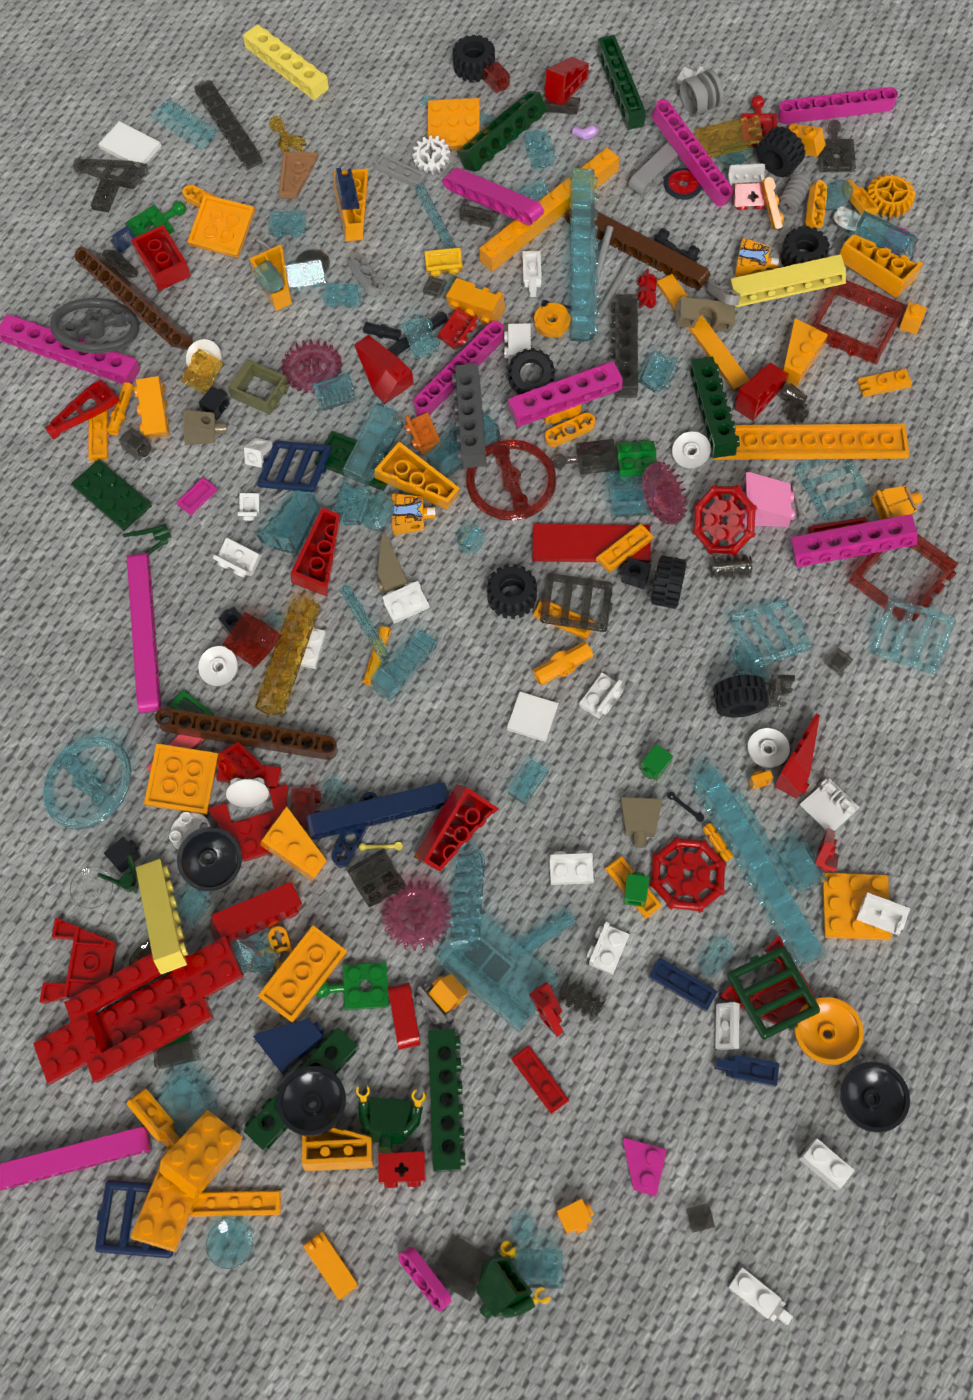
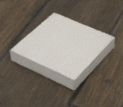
M519 692L507 730L546 742L559 703Z

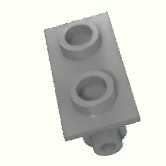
M426 983L422 987L419 986L413 996L417 1005L423 1008L429 1015L432 1024L437 1025L441 1030L446 1022L449 1023L455 1018L453 1016L454 1012L451 1010L445 1013L428 994L433 989V986Z

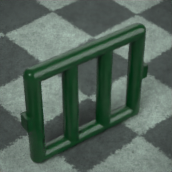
M779 947L760 957L756 955L750 958V962L727 973V978L762 1039L772 1037L786 1029L790 1031L798 1027V1023L821 1011L820 1006L785 947ZM781 957L787 967L786 969L745 989L743 988L738 977ZM792 976L798 986L797 989L756 1009L754 1008L749 999L750 996ZM801 996L804 997L809 1008L766 1029L760 1016Z

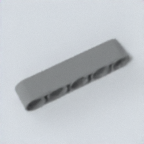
M669 141L630 179L628 186L640 195L645 196V193H648L657 184L656 182L661 181L679 163L678 161L682 160Z

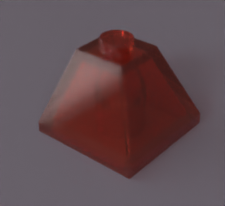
M244 612L222 646L256 668L272 651L282 635L266 623Z

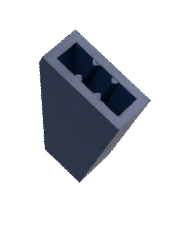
M310 1019L257 1033L253 1037L279 1071L284 1074L324 1041L322 1033L325 1031L317 1021L313 1024Z

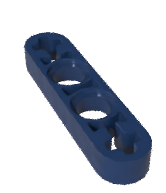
M366 792L361 796L359 802L378 798V796L373 792ZM368 827L342 833L331 856L335 866L344 868L350 864ZM347 835H356V842L353 844L346 843ZM341 845H343L347 848L345 852V857L347 859L338 862V858L336 856L342 855L344 848L341 847Z

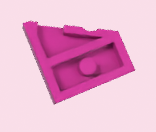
M623 1138L622 1142L633 1190L656 1197L667 1150Z

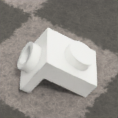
M240 493V512H238V516L243 517V520L255 521V517H260L259 493Z

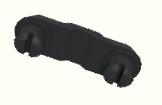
M661 228L659 233L654 235V241L695 262L699 260L697 256L700 249L691 245L688 251L677 248L674 243L668 240L670 235L668 230Z

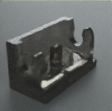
M468 199L463 200L459 209L460 221L494 229L499 212L469 206L467 204Z
M771 675L766 688L769 702L766 709L787 705L786 702H778L777 699L779 696H789V693L793 691L791 686L795 682V675Z

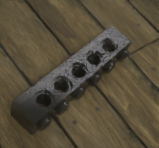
M615 294V302H611V313H614V317H611V328H614V332H611V344H615V348H611V359H615V365L623 378L622 390L615 392V398H637L638 294Z

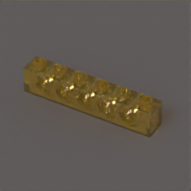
M307 597L291 600L254 707L269 716L285 713L320 609V605Z

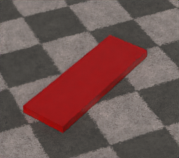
M533 524V562H597L596 557L638 525ZM643 525L650 532V525ZM651 542L630 558L650 563Z

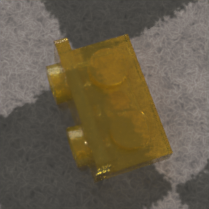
M197 349L191 358L188 369L183 373L181 382L205 395L213 385L224 362L205 353L201 349Z

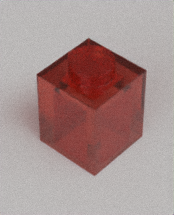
M497 61L484 69V82L497 94L500 91H505L510 86V74Z

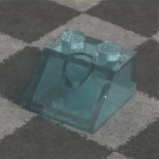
M184 1070L165 1088L158 1100L161 1107L174 1121L173 1125L181 1136L207 1110L212 1113L219 1106Z

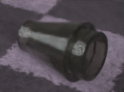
M785 382L778 395L782 397L781 400L801 406L804 405L808 398L796 386Z

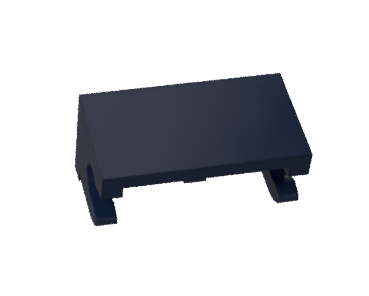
M336 168V186L341 210L359 209L352 170L349 168L348 174L342 175L341 168Z

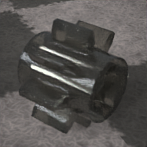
M800 400L790 401L789 406L784 411L787 414L786 420L792 421L793 424L797 422L803 423L809 414V411L806 410L808 404H804Z

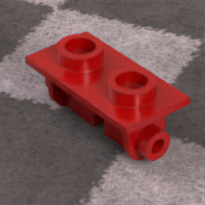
M648 268L643 275L639 276L637 281L639 286L637 295L639 309L643 305H646L648 308H654L656 305L655 291L657 278L654 274H649Z

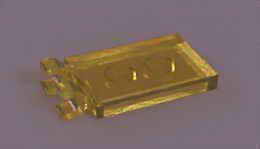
M759 115L752 116L748 121L747 117L694 129L696 139L710 158L750 149L751 144L759 143L763 139Z

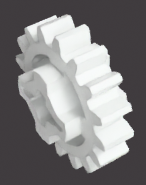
M430 135L428 140L423 137L422 143L417 141L418 147L413 148L415 153L412 156L415 166H418L420 171L424 169L425 173L431 171V174L434 175L436 170L438 173H441V167L446 169L445 163H450L449 157H451L449 145L445 144L444 139L440 141L439 136L433 139L432 135Z

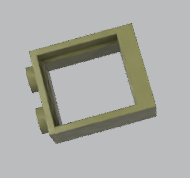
M247 359L228 389L231 398L270 415L273 410L277 409L281 397L287 394L289 385L285 375ZM254 376L276 385L267 401L244 392Z

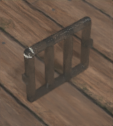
M548 573L545 589L541 595V623L606 632L608 630L609 614L612 613L613 603H611L613 584L607 581ZM553 582L565 583L560 618L549 616ZM573 585L585 586L580 621L568 619ZM593 588L605 589L600 624L588 622Z

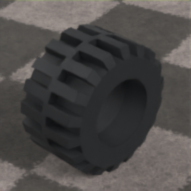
M475 34L460 38L459 42L454 44L452 50L455 74L459 78L462 77V80H469L472 83L473 80H476V82H480V79L486 80L487 76L490 77L495 71V47L492 41H489L487 37L483 38L482 35L475 36Z
M777 126L772 128L759 142L756 148V155L759 158V162L765 164V169L769 173L784 178V176L788 177L804 160L806 150H804L805 146L801 142L802 140L800 137L798 138L795 132L788 128L785 129L782 126L779 128Z
M800 226L798 229H792L791 232L787 233L783 242L780 255L781 264H784V267L827 258L830 246L827 236H823L824 233L817 231L815 227L812 229L810 226H806V228ZM801 249L807 250V251H809V252H811V253H805V252H802V251H800V250H801Z
M526 348L522 352L516 353V356L511 359L508 366V381L513 391H516V394L521 395L529 392L531 389L546 386L554 381L555 367L547 353L544 354L540 349L539 351L535 350V348H531V350ZM534 363L540 366L543 374L538 383L527 384L521 379L520 370L525 364Z
M661 555L658 560L650 599L652 605L672 609L677 608L687 565L686 560Z
M509 564L504 565L503 569L501 567L497 568V573L493 571L487 585L488 604H490L492 611L495 610V614L498 616L502 613L505 619H507V616L515 619L517 615H519V618L524 617V612L526 614L530 613L537 600V583L530 570L525 571L523 566L518 568L517 564H513V567H509ZM508 586H517L523 591L517 597H507L501 593Z
M738 675L726 678L714 685L713 692L717 713L721 716L731 718L750 716L764 710L769 705L765 680L760 676Z

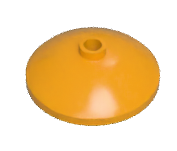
M832 997L817 998L815 1000L820 1006L821 1011L798 1023V1027L794 1028L797 1043L809 1058L818 1063L838 1065L847 1062L857 1054L862 1045L864 1037L862 1021L857 1012L846 1002ZM804 1005L799 1012L809 1008V1005ZM823 1032H829L831 1037H824Z

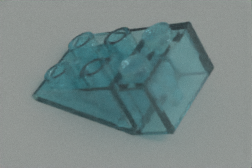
M617 465L606 466L611 518L650 515L652 500L648 476L620 477Z

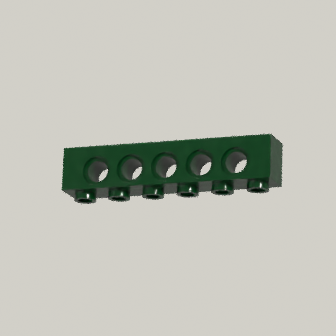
M615 35L598 38L597 55L627 130L644 127L646 111Z
M528 91L457 150L465 170L479 171L487 161L495 157L494 155L507 147L506 145L519 137V134L528 130L531 124L542 118V115L547 112V108L540 92Z
M713 357L691 359L690 376L707 438L710 442L713 458L736 455L737 447H740V439L735 434V421H731V407L727 406V393L723 392V380L719 378V366L715 364Z
M341 1029L331 1030L325 1036V1042L320 1048L318 1046L315 1047L308 1056L310 1059L304 1065L301 1063L294 1071L308 1066L320 1065L336 1075L360 1048ZM332 1048L337 1049V1056L333 1059H328L326 1056L328 1050ZM277 1095L273 1099L269 1098L261 1106L262 1111L257 1116H252L246 1122V1128L243 1131L265 1152L287 1130L278 1114ZM273 1117L274 1125L266 1129L264 1127L265 1119Z
M455 1029L428 1030L433 1172L461 1171V1165H466L465 1151H461L460 1142L465 1141L464 1127H460L459 1118H464L463 1104H459L458 1095H463L462 1081H458L457 1072H462L461 1058H457L456 1049H461L460 1035H456ZM442 1049H449L451 1051V1056L448 1059L444 1060L439 1057ZM448 1071L452 1074V1079L446 1083L442 1082L440 1075ZM449 1094L453 1097V1102L449 1106L441 1104L443 1095ZM447 1117L454 1120L453 1127L451 1129H444L441 1126L443 1119ZM446 1141L454 1142L455 1149L453 1152L445 1153L442 1150V1146Z

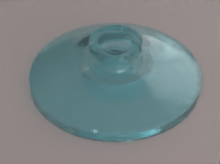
M746 143L730 145L720 152L719 161L728 166L741 165L753 157L754 148Z
M836 180L827 185L825 210H835L847 203L853 193V187L849 181Z
M379 494L367 503L363 512V523L366 528L377 531L384 528L390 522L394 514L393 499L386 494Z
M227 1219L217 1223L209 1232L206 1241V1250L210 1260L216 1266L224 1269H232L242 1265L249 1258L253 1249V1237L250 1229L243 1222L235 1219ZM232 1239L235 1241V1246L229 1249L227 1242Z

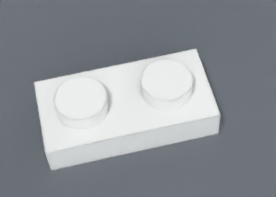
M306 627L296 665L316 669L326 636L325 630Z
M739 1003L716 1004L715 1049H739Z

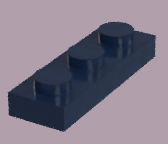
M662 958L658 959L648 977L707 1012L718 992Z

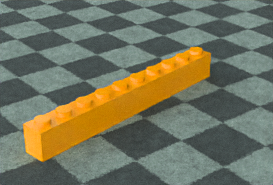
M605 148L538 201L544 209V214L532 225L514 220L479 248L480 262L493 272L567 213L576 202L582 201L616 174L619 170L620 157L609 148Z

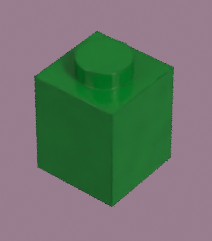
M656 744L641 762L640 769L642 774L648 779L653 778L657 781L671 764L673 755Z
M632 872V874L627 875L623 904L645 907L649 877L641 872Z

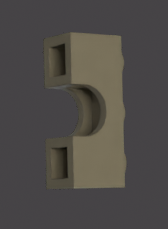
M681 297L676 305V326L694 328L699 320V316H706L710 319L713 330L730 332L735 324V305H728L722 301L710 300L708 298Z

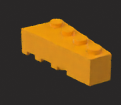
M368 168L352 170L359 209L341 210L336 186V171H333V188L345 242L363 240ZM348 170L342 171V175L348 174Z

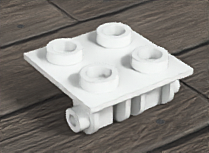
M828 778L800 806L825 831L827 828L835 831L860 807Z

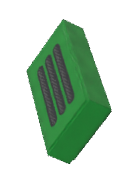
M184 690L169 705L172 709L214 716L212 711Z

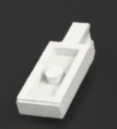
M522 251L524 287H529V297H537V287H541L542 284L541 252Z
M741 1267L728 1288L766 1319L774 1322L778 1318L785 1325H788L793 1316L783 1309L786 1303Z

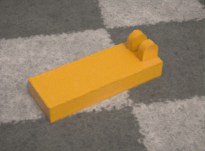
M324 1232L317 1234L303 1246L339 1301L359 1286Z

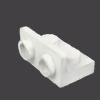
M419 581L407 583L403 588L389 591L382 597L384 606L393 624L430 608L421 590Z
M601 673L583 697L579 706L600 719L603 714H608L614 698L619 699L623 693V681L619 679L616 682Z
M581 850L576 851L575 854H566L564 851L554 852V855H550L551 885L594 883L593 853Z
M605 922L604 927L599 926L595 936L598 939L595 947L591 945L587 958L590 959L589 966L613 975L630 934L611 927L609 922Z

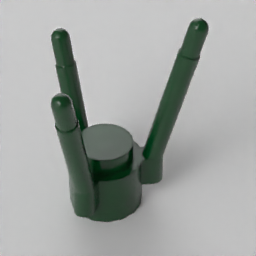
M166 523L153 528L125 533L123 537H135L152 533L155 541L159 540L160 542L146 551L149 555L159 547L168 544L167 539L171 538Z
M130 854L128 855L130 873L122 875L120 880L102 873L97 874L98 877L116 884L118 887H122L127 892L138 893L137 872L132 855Z

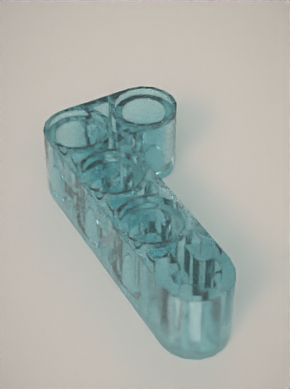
M419 631L386 669L379 667L373 673L370 680L372 689L388 701H391L394 698L392 696L401 690L406 684L405 681H408L419 669L418 666H421L436 649L438 642L423 631Z

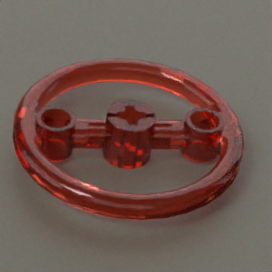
M521 440L497 441L486 446V458L494 455L496 464L501 467L502 487L507 492H510L513 511L494 508L481 498L475 486V475L478 467L468 468L466 475L468 493L474 504L487 515L501 520H521L540 512L552 499L556 487L555 468L547 454L539 447ZM510 449L522 450L534 455L546 469L548 476L547 488L543 496L533 505L528 504L527 496L522 493L520 488L521 473L519 469L512 466Z

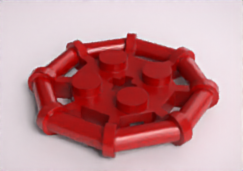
M714 484L710 486V490L697 503H694V530H692V533L705 546L707 553L711 555L717 553L735 556L752 537H755V512L757 506L745 495L741 486H717ZM721 494H731L732 496L730 500H723ZM714 497V504L710 508L705 507V505ZM738 499L745 506V509H742L737 503ZM702 511L706 513V515H705V517H704V523H705L706 525L703 526V527H702ZM745 514H747V528L744 527L745 523H743ZM728 516L727 525L722 523V517ZM708 530L713 536L712 542L704 534L705 531ZM743 532L744 535L736 542L735 538ZM720 540H728L729 546L718 545Z
M677 836L673 837V840L659 852L653 853L651 857L653 860L652 874L649 885L667 903L669 909L692 910L701 913L703 909L719 896L725 894L724 882L727 863L711 848L707 840L683 839ZM682 847L697 848L699 850L697 854L692 852L684 853ZM673 850H677L678 855L671 861L664 859ZM703 851L713 861V865L709 866L701 857ZM661 864L667 867L666 878L660 879ZM684 870H691L693 872V879L683 878ZM717 870L716 885L710 883V871ZM668 884L676 893L675 896L672 897L662 885ZM706 888L712 890L700 901L698 895ZM686 895L693 897L694 902L680 901L678 898L679 896Z

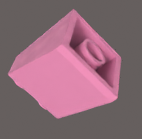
M746 472L742 491L757 506L755 526L789 527L790 521L794 520L795 509L791 508V503L794 501V491H791V484ZM741 503V508L745 509V506ZM745 514V518H743V523H745V526H747V514Z

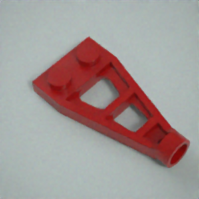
M99 379L81 392L44 428L51 438L55 440L62 432L107 411L120 402V400ZM88 399H93L96 402L93 408L86 411L80 409L81 405ZM74 411H76L79 414L67 421L65 420Z

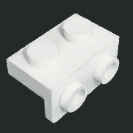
M765 164L730 165L727 177L729 184L732 186V183L762 182L765 179Z
M226 538L219 554L213 555V559L218 561L217 565L226 569L230 567L234 569L233 573L244 577L245 575L252 576L262 555L230 538Z

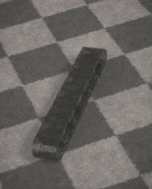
M209 79L194 86L197 97L201 98L199 100L213 121H215L219 130L223 132V136L235 154L239 155L237 157L242 165L247 167L245 169L250 170L262 164L263 161L257 148L212 81Z

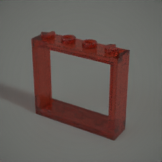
M846 280V284L837 285L832 288L812 327L828 334L826 344H829L832 348L843 350L851 356H857L864 359L867 363L871 362L877 365L903 318L907 305ZM836 295L894 318L878 348L821 325Z
M917 534V545L910 547L943 570L944 573L910 611L863 578L887 551L871 553L854 571L849 580L851 585L905 625L911 620L915 622L922 613L920 612L921 608H927L934 600L932 596L935 593L939 595L945 588L944 582L946 580L950 582L957 574L955 569L959 564L919 534Z

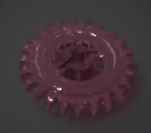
M310 339L309 345H306L305 341L302 340V347L296 343V351L290 347L291 355L285 353L287 360L282 359V374L286 376L287 382L292 388L297 387V391L304 389V393H308L309 390L312 393H315L316 390L322 392L323 387L325 389L329 388L328 384L334 385V380H338L339 374L342 373L341 367L343 364L341 356L338 355L337 349L333 351L332 344L327 348L326 341L320 346L319 339H317L315 345H313L312 339ZM325 363V370L320 365ZM300 365L304 366V367L301 369V371L299 372V366H300Z
M658 461L650 464L645 469L643 474L644 480H642L644 487L642 490L645 493L644 498L647 499L646 504L650 506V511L654 512V516L665 524L673 525L685 517L683 513L688 510L682 507L687 506L688 503H683L682 500L688 498V496L681 495L686 488H679L680 484L684 481L676 482V478L680 474L672 476L675 469L668 470L671 466L670 464L665 465V462Z
M419 880L416 886H414L412 881H409L407 888L404 884H401V891L393 889L395 896L388 895L387 898L390 903L383 904L388 909L381 913L382 916L387 917L382 921V924L389 925L385 928V933L392 932L389 938L390 940L397 938V946L404 942L405 950L408 949L410 944H412L413 951H416L418 945L424 951L425 943H428L433 948V939L440 943L439 934L447 936L444 927L451 928V924L446 921L453 918L451 914L446 913L452 910L451 906H445L449 899H441L444 891L436 893L437 886H433L430 889L429 882L422 886ZM417 900L415 905H408L409 902ZM419 900L426 902L430 907L425 909L419 905ZM431 910L433 911L432 919L427 917V913ZM402 911L407 914V918L401 920ZM420 913L421 919L416 918L414 920L413 914L418 915ZM410 923L412 927H415V930L407 928L404 924ZM424 925L427 926L426 928L417 930L418 928L423 927Z

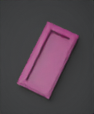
M202 477L176 503L191 516L217 491V487Z

